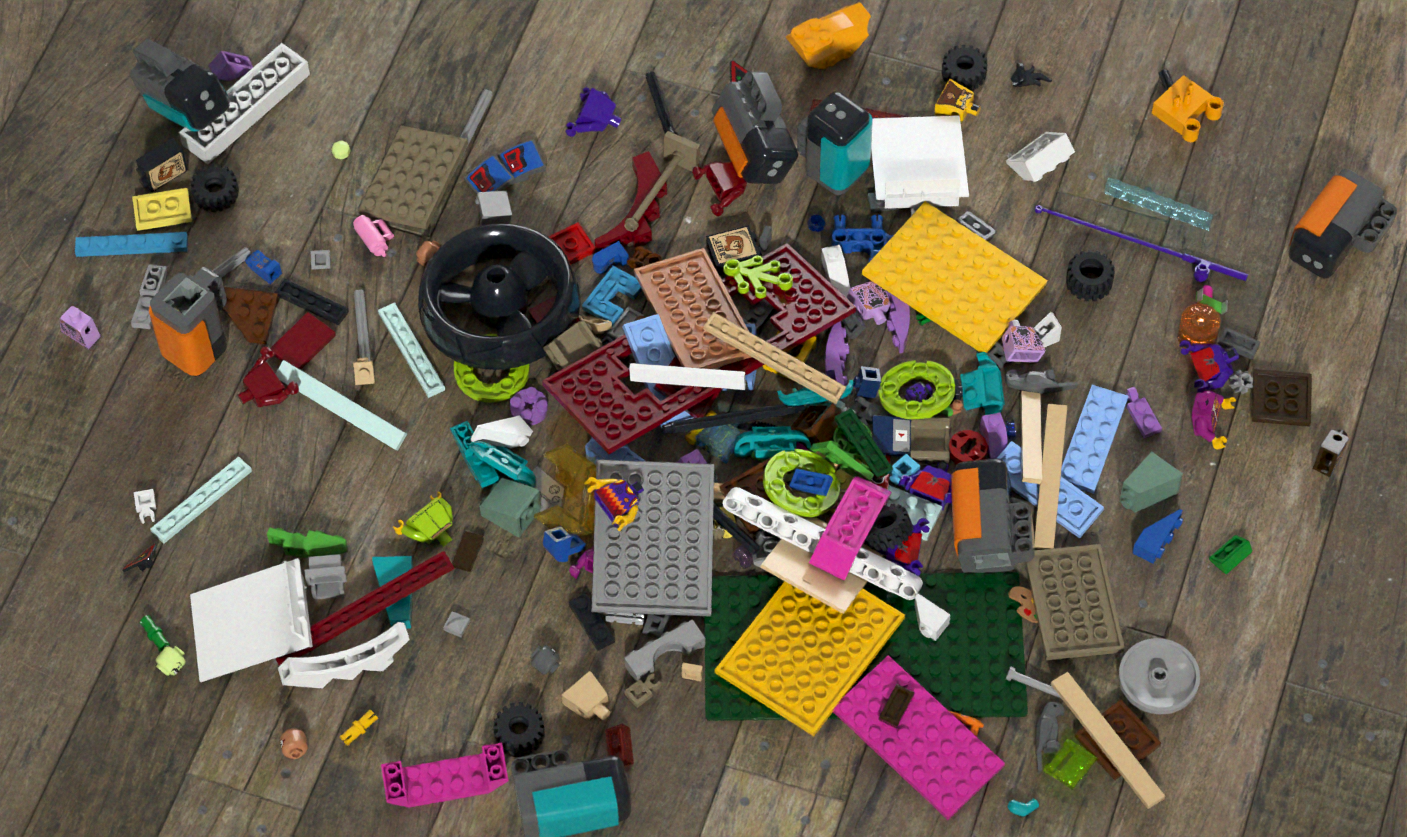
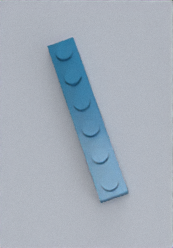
M187 232L76 237L75 241L76 257L186 252L188 250Z

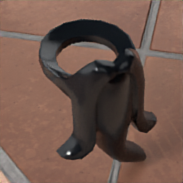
M1020 62L1017 63L1016 71L1010 80L1013 82L1014 87L1038 85L1040 87L1041 83L1038 80L1052 82V79L1042 73H1033L1035 70L1033 65L1031 69L1025 70Z

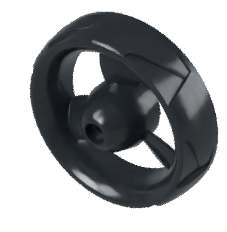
M487 224L465 230L441 246L427 262L419 285L418 308L421 324L427 337L447 357L474 368L490 370L510 369L530 364L545 357L547 354L542 347L576 323L580 311V290L569 259L561 247L551 238L539 231L519 225ZM495 258L513 259L509 267L505 265H491L482 269L477 274L472 287L450 283L461 271L478 262ZM548 276L555 286L557 292L556 299L549 312L539 322L531 326L528 319L524 316L528 307L527 290L534 288ZM471 302L475 317L486 326L497 327V336L477 335L463 330L447 318L442 310V303Z

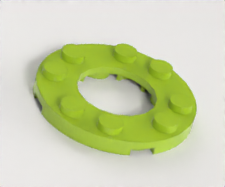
M485 334L483 336H497V334ZM454 361V376L457 385L467 396L481 402H500L513 397L525 386L530 373V364L510 368L508 376L499 383L486 384L476 378L473 373V367Z
M916 360L907 361L891 368L882 377L878 390L879 399L884 409L896 417L928 419L943 411L952 402L955 395L954 378L951 372L939 363L928 360L927 363H916ZM913 379L928 380L936 387L933 396L928 400L923 399L922 402H907L905 399H901L898 391L905 382Z
M795 449V451L785 452L784 450L777 453L769 460L763 473V486L770 500L775 505L799 517H815L828 512L835 505L840 493V480L838 481L832 465L823 457L807 450ZM801 469L830 475L833 480L826 496L817 494L814 497L802 499L801 497L793 496L789 493V490H786L783 477L788 471Z

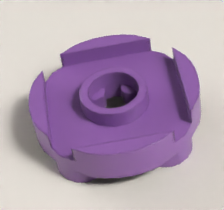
M529 387L521 390L510 399L512 417L520 415L529 425L538 424L545 419L548 401L545 395L537 391L536 388ZM527 404H532L533 409H525Z

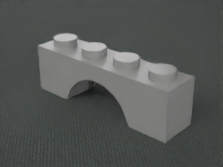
M693 620L683 622L675 630L667 631L659 639L649 641L643 648L628 653L624 658L625 667L635 682L638 680L643 682L650 674H654V664L660 655L668 651H679L689 656L705 647V637Z

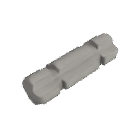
M606 612L605 620L607 622H614L615 620L617 621L616 623L626 624L635 622L637 625H643L644 614Z

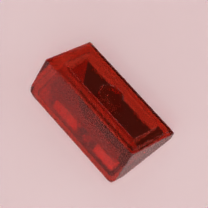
M622 723L605 729L608 756H618L624 766L634 764L630 728Z

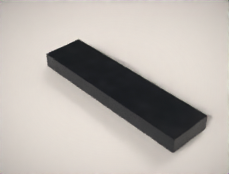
M284 279L275 291V293H278L279 298L337 325L341 324L349 312L347 307L287 279Z

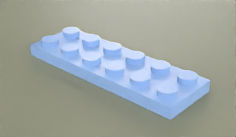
M659 314L622 326L636 364L668 366L675 357ZM644 382L645 387L660 401L666 399V397L653 389L656 383ZM684 411L660 426L662 428V425L669 424V422L693 419L694 417Z
M1095 385L1091 386L1061 469V477L1078 489L1094 494L1128 401V395Z
M1011 441L997 458L1006 463L1011 481V489L1038 508L1040 484L1022 482L1021 447ZM1061 477L1057 522L1078 538H1081L1103 512L1104 507Z

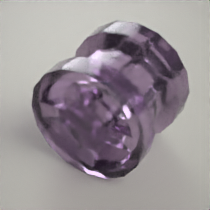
M743 545L733 553L734 560L740 562L742 569H747L754 564L752 554Z

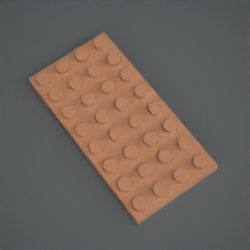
M704 248L634 269V274L655 315L659 314L667 338L682 367L714 369L751 357L703 329L712 313L715 312L749 332Z

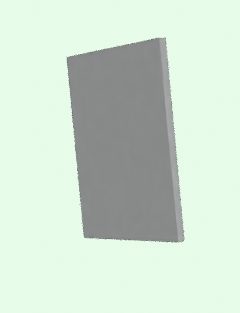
M597 460V480L624 479L629 486L638 481L644 491L637 495L639 504L634 521L624 526L621 531L617 530L619 525L616 527L612 525L608 516L595 500L592 612L711 616L714 464Z

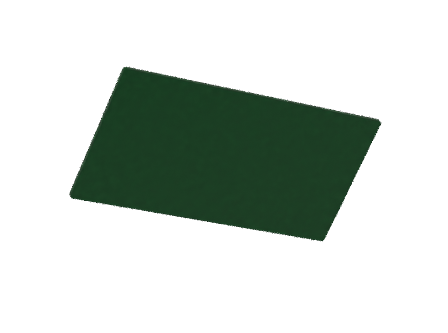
M1017 572L921 573L919 577L923 585L918 594L950 614L949 625L936 641L925 637L919 630L915 599H905L867 581L863 589L905 614V619L851 689L889 655L948 711L972 718L1026 717L1028 715L1026 684L1011 679V681L1006 680L1010 667H1014L1016 672L1026 676L1022 616L1017 612L1021 604L1011 599L1008 595L1013 587L1020 586L1019 574ZM775 575L712 576L711 616H704L705 718L708 721L787 720L715 673L716 667L785 582ZM832 712L828 719L840 718Z

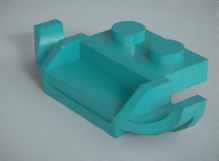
M986 352L976 353L980 365L978 370L960 374L964 408L967 411L984 407L985 415L1001 413L1003 405H1005L1001 371Z
M849 380V384L846 386V390L840 399L846 398L851 393L853 380ZM806 387L798 391L796 388H793V393L788 395L783 394L781 390L777 391L779 399L788 406L829 401Z
M791 426L752 427V431L744 432L736 438L734 450H738L739 446L743 443H749V448L754 449L755 458L769 459L784 450L785 452L794 451L796 441L806 443L807 448H811V443L804 433L791 430Z
M483 441L473 442L467 448L466 452H474L479 460L486 462L511 477L517 483L520 482L535 488L536 476L533 471L526 467L528 461L509 449L501 446H491Z

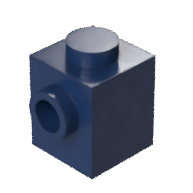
M861 366L858 375L853 380L856 394L862 397H876L881 384L880 371L878 368Z

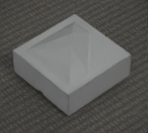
M452 611L443 629L462 638L470 623V618Z

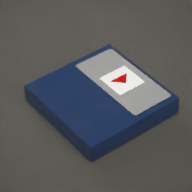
M872 416V439L884 455L904 456L907 454L910 456L911 419Z

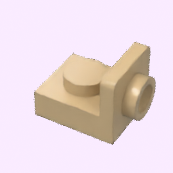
M368 357L357 358V362H353L355 385L374 384L373 360L368 361Z

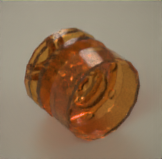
M1198 303L1185 308L1181 315L1177 339L1179 344L1183 340L1189 341L1191 345L1193 343L1216 344L1221 322L1219 313L1207 304Z

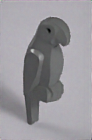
M1053 369L1046 370L1044 373L1033 371L1022 375L1017 374V370H1009L1005 376V383L1008 387L1034 393L1060 392L1076 389L1078 385L1077 382H1055Z
M1048 702L1036 727L1037 773L1042 771L1041 751L1056 753L1060 748V743L1057 740L1058 722L1056 718L1060 715L1063 717L1065 709L1059 702Z

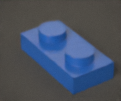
M796 469L789 486L793 490L826 496L833 478L826 474Z

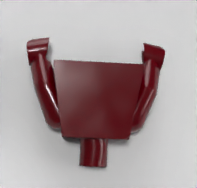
M713 161L703 166V168L694 167L692 170L695 180L706 174V178L720 202L710 207L715 216H721L724 212L723 208L728 207L745 192L747 182L743 177L740 178L732 162Z
M263 347L260 351L262 356L258 358L255 365L243 379L245 391L239 393L238 398L242 404L253 400L257 407L270 406L282 403L290 394H297L299 387L297 383L292 381L285 389L266 362L268 358L275 355V352L269 347Z

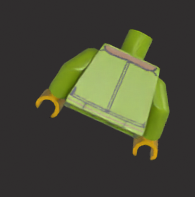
M437 492V497L433 498L431 495V502L409 518L406 522L407 525H404L402 520H398L400 527L396 528L393 526L395 533L398 535L403 534L411 539L428 544L437 538L441 545L445 547L452 541V538L446 532L453 525L452 507L442 498L441 492Z

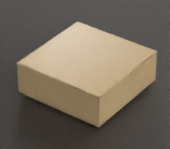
M688 663L682 664V678L702 681L703 666Z

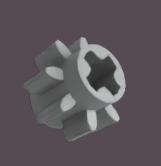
M1238 370L1235 371V375L1229 377L1231 379L1229 386L1232 387L1234 393L1241 391L1244 394L1248 392V389L1253 388V377L1248 374V371L1242 372Z

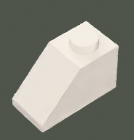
M917 594L915 596V610L919 630L925 637L936 641L949 625L950 614Z

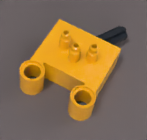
M1162 69L1158 73L1166 92L1153 103L1152 114L1181 134L1185 141H1196L1200 131V122L1196 118L1205 111V115L1209 120L1215 121L1220 119L1224 104L1223 100L1219 97H1214L1185 75L1174 83L1168 70Z

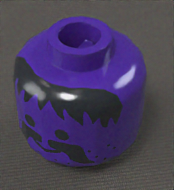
M919 381L906 389L904 398L907 402H922L923 399L928 400L931 398L934 392L929 384L925 385Z

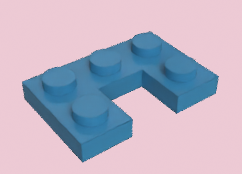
M612 266L583 303L582 310L595 317L611 321L613 326L624 312V309L611 303L617 292L619 291L635 299L642 288L637 278Z

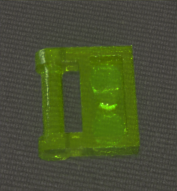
M1067 739L1063 743V748L1050 764L1047 763L1044 766L1043 771L1073 790L1096 762L1097 757L1071 739ZM1070 751H1073L1074 755L1061 771L1058 770V765Z

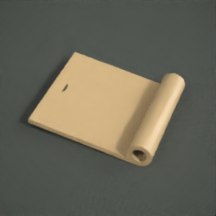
M801 517L824 529L828 525V523L817 517ZM781 539L760 567L844 614L865 586L867 580L849 572L844 581L809 564L812 553ZM863 543L862 548L880 557L884 556Z

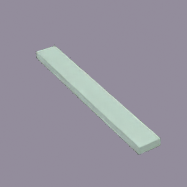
M283 360L278 368L276 376L280 381L287 385L294 381L298 384L300 393L393 449L399 450L407 433L287 361Z

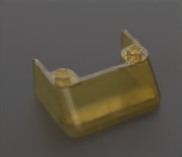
M568 444L545 452L543 456L556 465V479L564 485L561 507L556 505L534 514V518L549 529L561 526L568 534L590 535L594 533L595 489L592 492H588L587 490L591 486L584 484V482L590 477L596 479V465Z

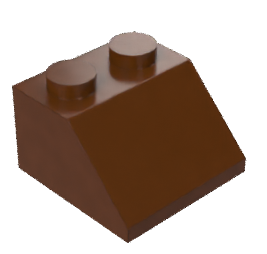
M833 403L809 404L793 423L791 430L804 433L809 438L811 446L815 443L830 441L836 427H838L834 420L835 416L841 414V412Z

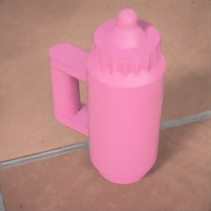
M365 215L357 217L353 224L360 238L370 252L376 256L382 255L385 257L388 250L386 241L394 237L391 230L383 219L371 221ZM376 227H379L384 235H381Z

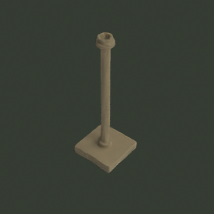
M669 131L666 132L664 135L663 159L670 163L632 218L626 219L624 226L628 231L633 232L638 228L637 222L677 165L689 171H692L694 167H699L700 144Z

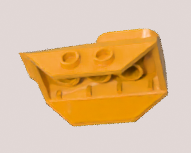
M859 2L845 6L819 19L812 18L801 23L791 30L786 39L809 67L825 69L829 66H834L843 59L849 58L869 36L867 27L871 15Z

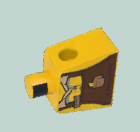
M949 79L935 104V115L960 116V121H964L968 113L978 116L981 106L973 103L974 93Z

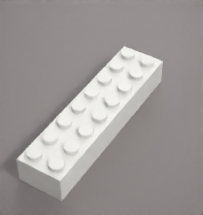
M281 43L226 91L230 101V106L226 112L203 130L193 132L184 128L179 132L182 145L209 164L310 75L308 62Z

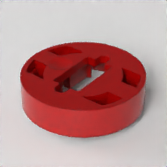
M962 430L954 434L950 439V458L955 462V465L964 461L984 460L986 458L988 445L985 438L978 432ZM975 439L976 445L968 454H961L962 450L960 449L968 441Z

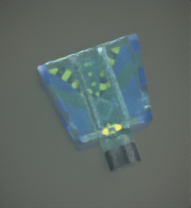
M740 423L704 428L696 436L697 445L727 464L734 452V442L740 435V431L737 429Z

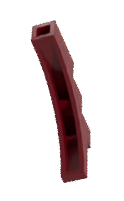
M649 151L632 157V167L638 182V191L634 204L627 216L616 227L594 239L596 252L618 241L622 246L632 242L635 247L646 245L652 241V232L647 222H653L660 218L659 206L655 199H660L667 195L666 182L637 222L638 228L630 232L624 226L626 219L632 218L662 175Z

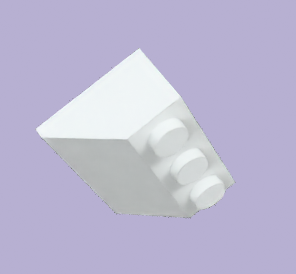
M1045 132L1007 159L1006 162L1024 180L1036 182L1042 179V175L1046 172L1053 171L1060 162L1067 161L1075 151L1066 133Z

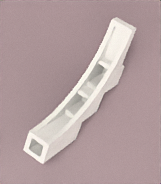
M397 622L378 637L345 651L318 657H289L278 667L282 685L323 688L333 678L353 680L363 670L383 672L394 662L393 655L409 641L405 623Z

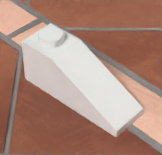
M836 245L822 248L821 261L826 278L847 298L850 283L841 246Z
M519 415L478 425L471 437V441H483L490 445L507 448L522 447L529 442L533 431Z

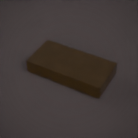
M464 532L452 562L454 568L471 572L484 540L482 535Z
M896 684L878 720L897 729L915 692Z

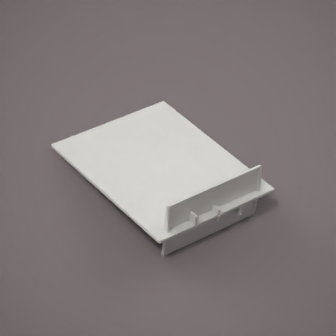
M960 116L873 119L871 149L876 200H885V209L920 207L925 201L934 207L958 206L959 197H969Z
M299 559L289 562L284 561L283 564L190 594L200 682L295 651L313 647L305 591L307 587H305L304 577L301 574Z

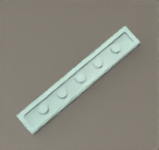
M395 302L379 309L378 314L427 397L430 398L445 391V386Z
M238 456L150 528L151 532L163 544L166 543L251 473V467Z

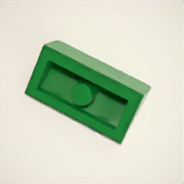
M1234 535L1211 555L1209 560L1223 573L1228 574L1252 553V547L1248 540Z

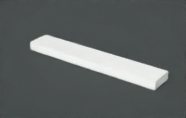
M630 363L629 367L630 381L740 390H745L746 387L745 372L634 363Z

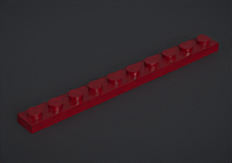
M440 552L311 626L313 647L275 658L278 665L280 666L289 657L299 658L455 569L446 552Z

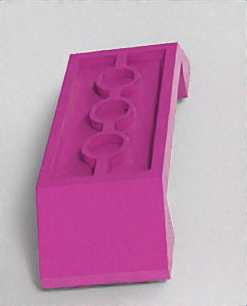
M858 475L855 476L823 532L809 564L845 581L858 552L892 492Z
M502 743L482 746L483 753L414 766L402 767L401 761L381 764L387 803L404 807H415L491 793L508 782Z

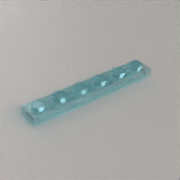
M1108 178L1106 182L1105 194L1208 231L1211 227L1213 214L1207 211H1201L1190 205L1159 196L1154 192L1145 191L1117 179Z

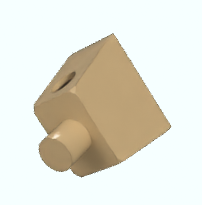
M590 671L562 694V703L585 720H590L597 715L603 721L611 713L605 707L609 703L608 695Z

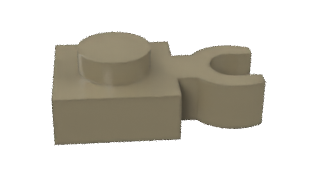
M650 674L645 683L638 680L624 691L626 697L636 708L653 697L651 691L660 689V681L656 684L651 683L655 679L654 674Z

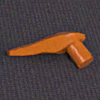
M949 711L958 720L970 726V731L976 737L978 736L979 728L984 726L981 721Z

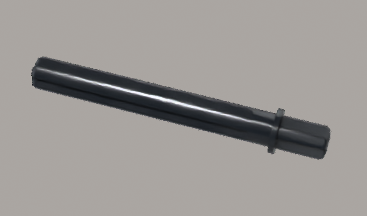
M647 72L646 80L664 134L669 131L678 135L673 127L655 72Z
M713 503V519L725 528L751 554H756L760 550L759 544Z

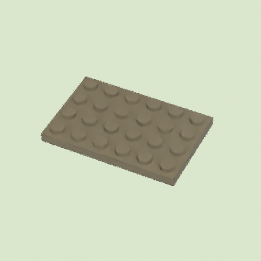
M401 125L359 209L360 215L427 229L468 145L467 139Z
M1101 544L1035 550L1034 558L1029 562H1025L1045 660L1124 653L1125 647Z

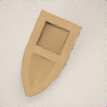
M579 316L580 320L587 322L591 326L595 334H603L604 331L612 329L611 321L592 316Z

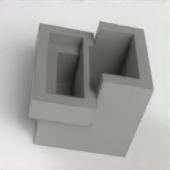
M507 191L477 193L475 203L479 204L481 225L510 224L512 212Z
M341 555L309 557V569L305 570L307 586L311 585L313 600L345 597L344 582H347L345 566L342 564Z

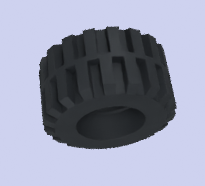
M1088 250L1086 253L1081 251L1080 255L1075 254L1074 258H1071L1069 261L1066 276L1067 288L1071 290V294L1073 296L1077 295V298L1080 300L1084 298V301H1089V299L1097 301V298L1101 300L1104 298V295L1107 296L1112 289L1115 274L1112 260L1110 258L1107 259L1105 254L1101 255L1099 251L1095 253L1092 250ZM1093 273L1096 274L1098 278L1089 279L1084 277L1082 274Z

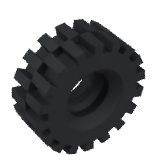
M958 45L954 46V50L949 49L948 54L945 53L942 62L944 82L947 81L948 83L949 79L970 91L972 87L977 89L978 85H982L984 80H986L987 57L985 58L983 52L980 53L979 48L974 50L972 45H969V48H966V45H962L961 48ZM961 64L970 65L972 68L969 70H962L958 66Z
M210 164V168L203 166L202 171L198 169L196 171L197 176L193 175V181L190 183L192 195L198 207H203L205 211L211 209V212H216V209H219L220 212L223 211V207L228 209L230 203L234 204L236 202L235 198H238L239 189L236 176L232 170L229 171L227 166L222 168L221 164H218L217 167H214V164ZM212 186L222 187L218 192L208 191Z
M887 504L883 506L866 538L870 548H875L877 551H880L882 548L883 551H886L887 548L894 549L895 545L898 544L900 546L903 544V540L907 541L909 539L908 536L912 535L913 524L906 508L899 504L897 506L895 504H891L889 507Z
M518 702V706L511 703L510 708L504 706L502 708L503 713L499 711L497 718L494 719L493 729L496 742L502 743L503 751L506 754L511 751V756H516V753H519L521 757L524 756V752H527L528 755L532 754V749L537 750L539 743L542 744L543 737H545L544 720L541 713L538 714V709L535 707L532 709L531 704L527 703L526 707L523 706V702ZM516 723H524L527 726V730L522 734H514L511 731V727Z

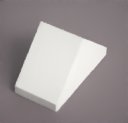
M1050 312L1033 328L1044 348L1060 341L1062 327L1054 314Z

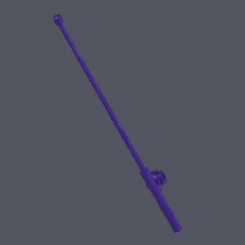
M1040 205L1035 206L1036 213L1043 211L1196 264L1198 266L1195 267L1193 275L1198 282H1204L1208 278L1209 269L1246 281L1248 278L1246 273L1186 253L1182 254L1043 208Z

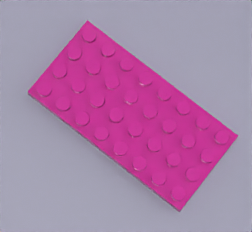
M889 655L840 700L833 711L835 715L947 820L1005 766V763ZM896 684L915 692L897 729L878 720Z

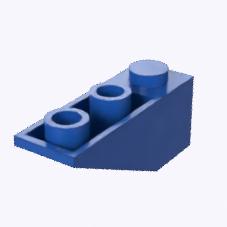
M1179 509L1143 529L1134 544L1133 554L1154 564L1157 558L1161 559L1165 552V544L1171 543L1174 537L1173 531L1175 528L1179 529L1183 522L1181 518L1183 510Z

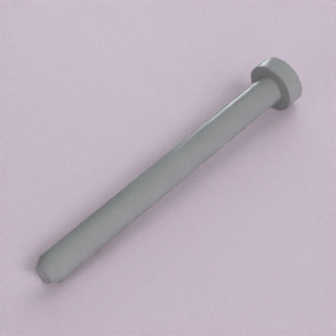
M1010 667L1006 680L1011 681V679H1014L1061 698L1052 686L1018 673L1014 667Z

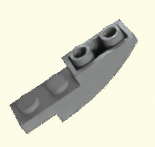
M148 265L140 288V298L131 321L132 328L151 329L150 300L165 286L167 266Z

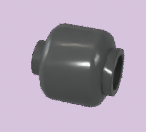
M539 645L530 656L532 659L531 665L543 675L549 672L553 674L560 666L558 663L559 654L548 645L543 647Z

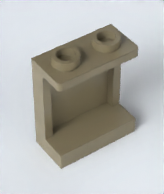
M581 320L542 348L557 370L560 371L603 347V344L597 337L595 338L591 326Z
M949 418L911 419L910 457L920 467L929 465L936 468L939 462H944L949 466Z

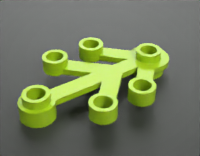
M754 256L752 259L742 262L730 259L724 265V273L734 277L738 284V292L742 294L749 291V284L743 280L741 275L748 276L755 288V296L757 298L766 297V288L762 286L759 280L777 284L782 290H789L793 285V277L788 273H782L778 277L764 273L767 271L772 273L779 272L780 262L777 260L763 265V258L761 256Z

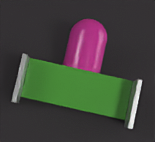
M1206 285L1196 292L1197 303L1221 314L1227 312L1228 300L1221 303L1213 299V289L1211 286Z

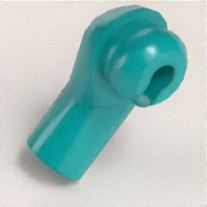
M749 443L740 445L738 450H734V454L736 457L744 458L751 456L754 449H750Z
M1034 798L1026 804L1011 800L1007 806L1011 813L1024 817L1037 809L1039 803Z

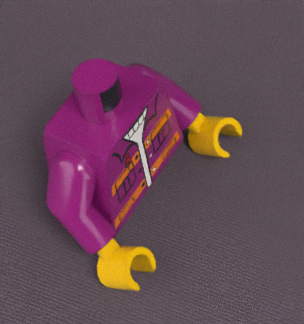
M1213 391L1198 392L1192 410L1195 436L1203 437L1208 442L1212 441V445L1216 450L1225 448L1223 443H1226L1227 439L1224 436L1215 437L1221 408L1220 404L1225 410L1233 409L1235 407L1231 405V402H1236V399L1234 397L1224 398Z

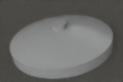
M1152 638L1133 645L1123 656L1119 668V684L1125 697L1137 708L1153 714H1170L1185 708L1194 699L1200 683V670L1193 655L1182 645L1168 639Z

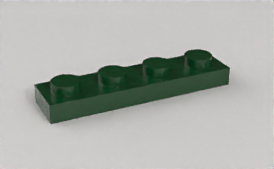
M852 408L835 416V422L864 464L869 467V471L874 474L873 477L876 481L893 472V467Z

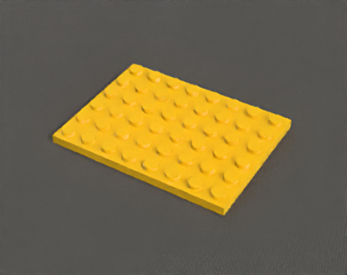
M926 201L865 266L861 273L977 351L986 353L1009 328V322L1016 320L1048 281Z
M785 581L716 667L715 673L814 737L832 714L840 700L849 692L905 619V614L863 588L845 613L842 614Z

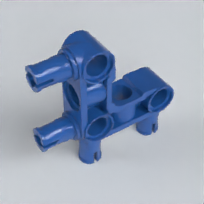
M839 215L834 216V230L832 231V246L840 245L842 253L866 252L870 255V262L894 235L885 233L883 229V216L878 215V221H876V215L871 216L872 229H846V216L841 215V221H839Z

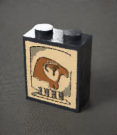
M173 137L136 160L138 167L136 171L140 176L139 182L144 188L147 187L151 193L188 171L183 149Z
M749 225L706 236V247L718 275L725 274L724 265L730 259L742 262L752 259L754 256L762 257L760 246L757 247L755 243L757 242L755 232H751Z

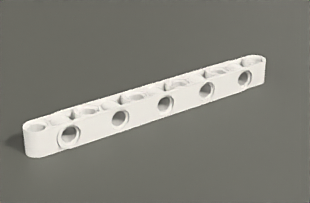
M738 487L732 488L723 500V507L727 511L812 554L825 531L824 528ZM862 547L850 570V573L908 600L915 599L923 585L919 576Z

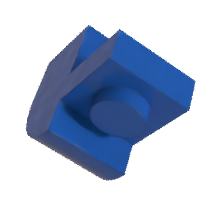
M561 526L547 530L544 533L543 546L558 562H567L569 555L585 550L586 544L575 533L568 534Z

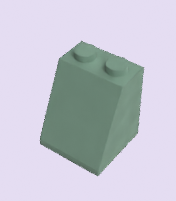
M1151 452L1123 482L1119 502L1126 509L1138 512L1176 496L1179 493L1183 473Z
M501 478L498 483L492 486L491 493L487 498L484 497L480 502L481 516L520 538L541 510L540 491L536 488Z

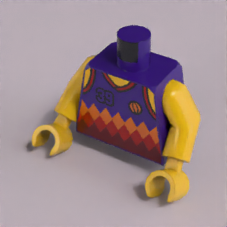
M590 477L584 482V484L591 486L587 490L588 492H592L595 489L594 499L608 516L612 525L615 527L619 525L618 531H621L624 526L634 521L639 504L637 495L644 491L638 481L629 486L624 479L597 480L594 477Z

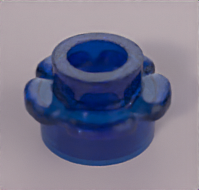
M813 215L808 220L807 225H809V230L820 232L824 229L826 223L822 216Z
M1006 421L1005 427L1008 439L1016 437L1015 423Z

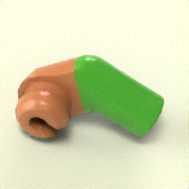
M956 399L953 404L940 413L946 416L958 414L963 409V403L961 400Z

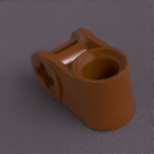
M637 246L633 256L628 258L627 264L632 269L662 261V257L642 246Z

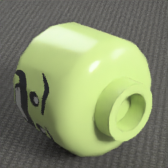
M167 646L156 657V667L167 676L170 674L176 675L186 663L182 657L185 653L177 646L174 648Z

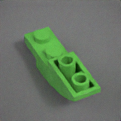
M269 527L267 532L269 543L282 546L285 555L309 558L338 555L348 550L346 539L338 535H327L322 531L309 530L307 536H304L301 533H290L281 528L274 529Z

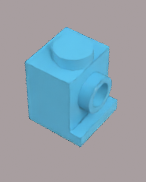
M905 454L892 465L893 472L889 474L890 480L893 484L898 485L903 474L911 476L920 470V465L909 455Z

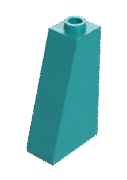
M412 556L372 557L379 587L413 568ZM412 593L385 608L391 627L397 622L405 623L406 629H411Z

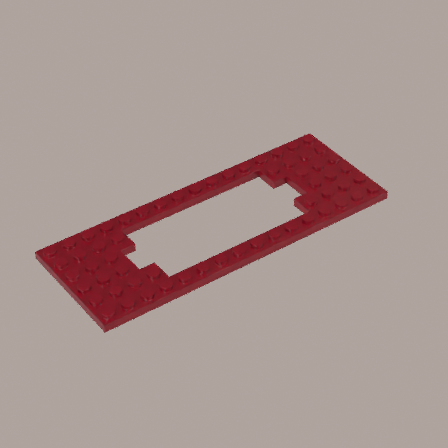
M788 243L762 258L763 265L773 260L780 262L779 272L772 273L767 271L764 273L777 277L782 273L792 275L793 285L789 290H782L777 284L759 280L762 286L766 288V297L757 298L755 296V288L748 276L741 275L743 280L748 282L749 291L745 294H740L750 304L754 305L766 299L779 312L770 317V321L781 333L766 342L784 352H788L856 312V306ZM733 276L722 279L730 297L739 293L738 284ZM625 334L542 380L543 387L608 454L632 442L723 388L687 386L662 401L648 388L634 395L620 381L630 375L629 369L620 361V359L632 353ZM750 357L724 365L716 370L745 372L746 376L765 364Z

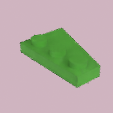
M834 441L815 443L810 448V451L813 453L819 451L826 456L825 460L828 462L840 464V468L853 477L858 475L871 481L874 476L869 471L868 466L858 463L854 460L855 457L852 454L841 450L840 445Z

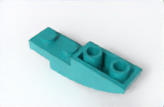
M465 421L451 427L450 430L474 479L478 481L481 488L500 481L494 467L479 460L474 452H466L467 448L473 443L471 437L474 431L469 422Z

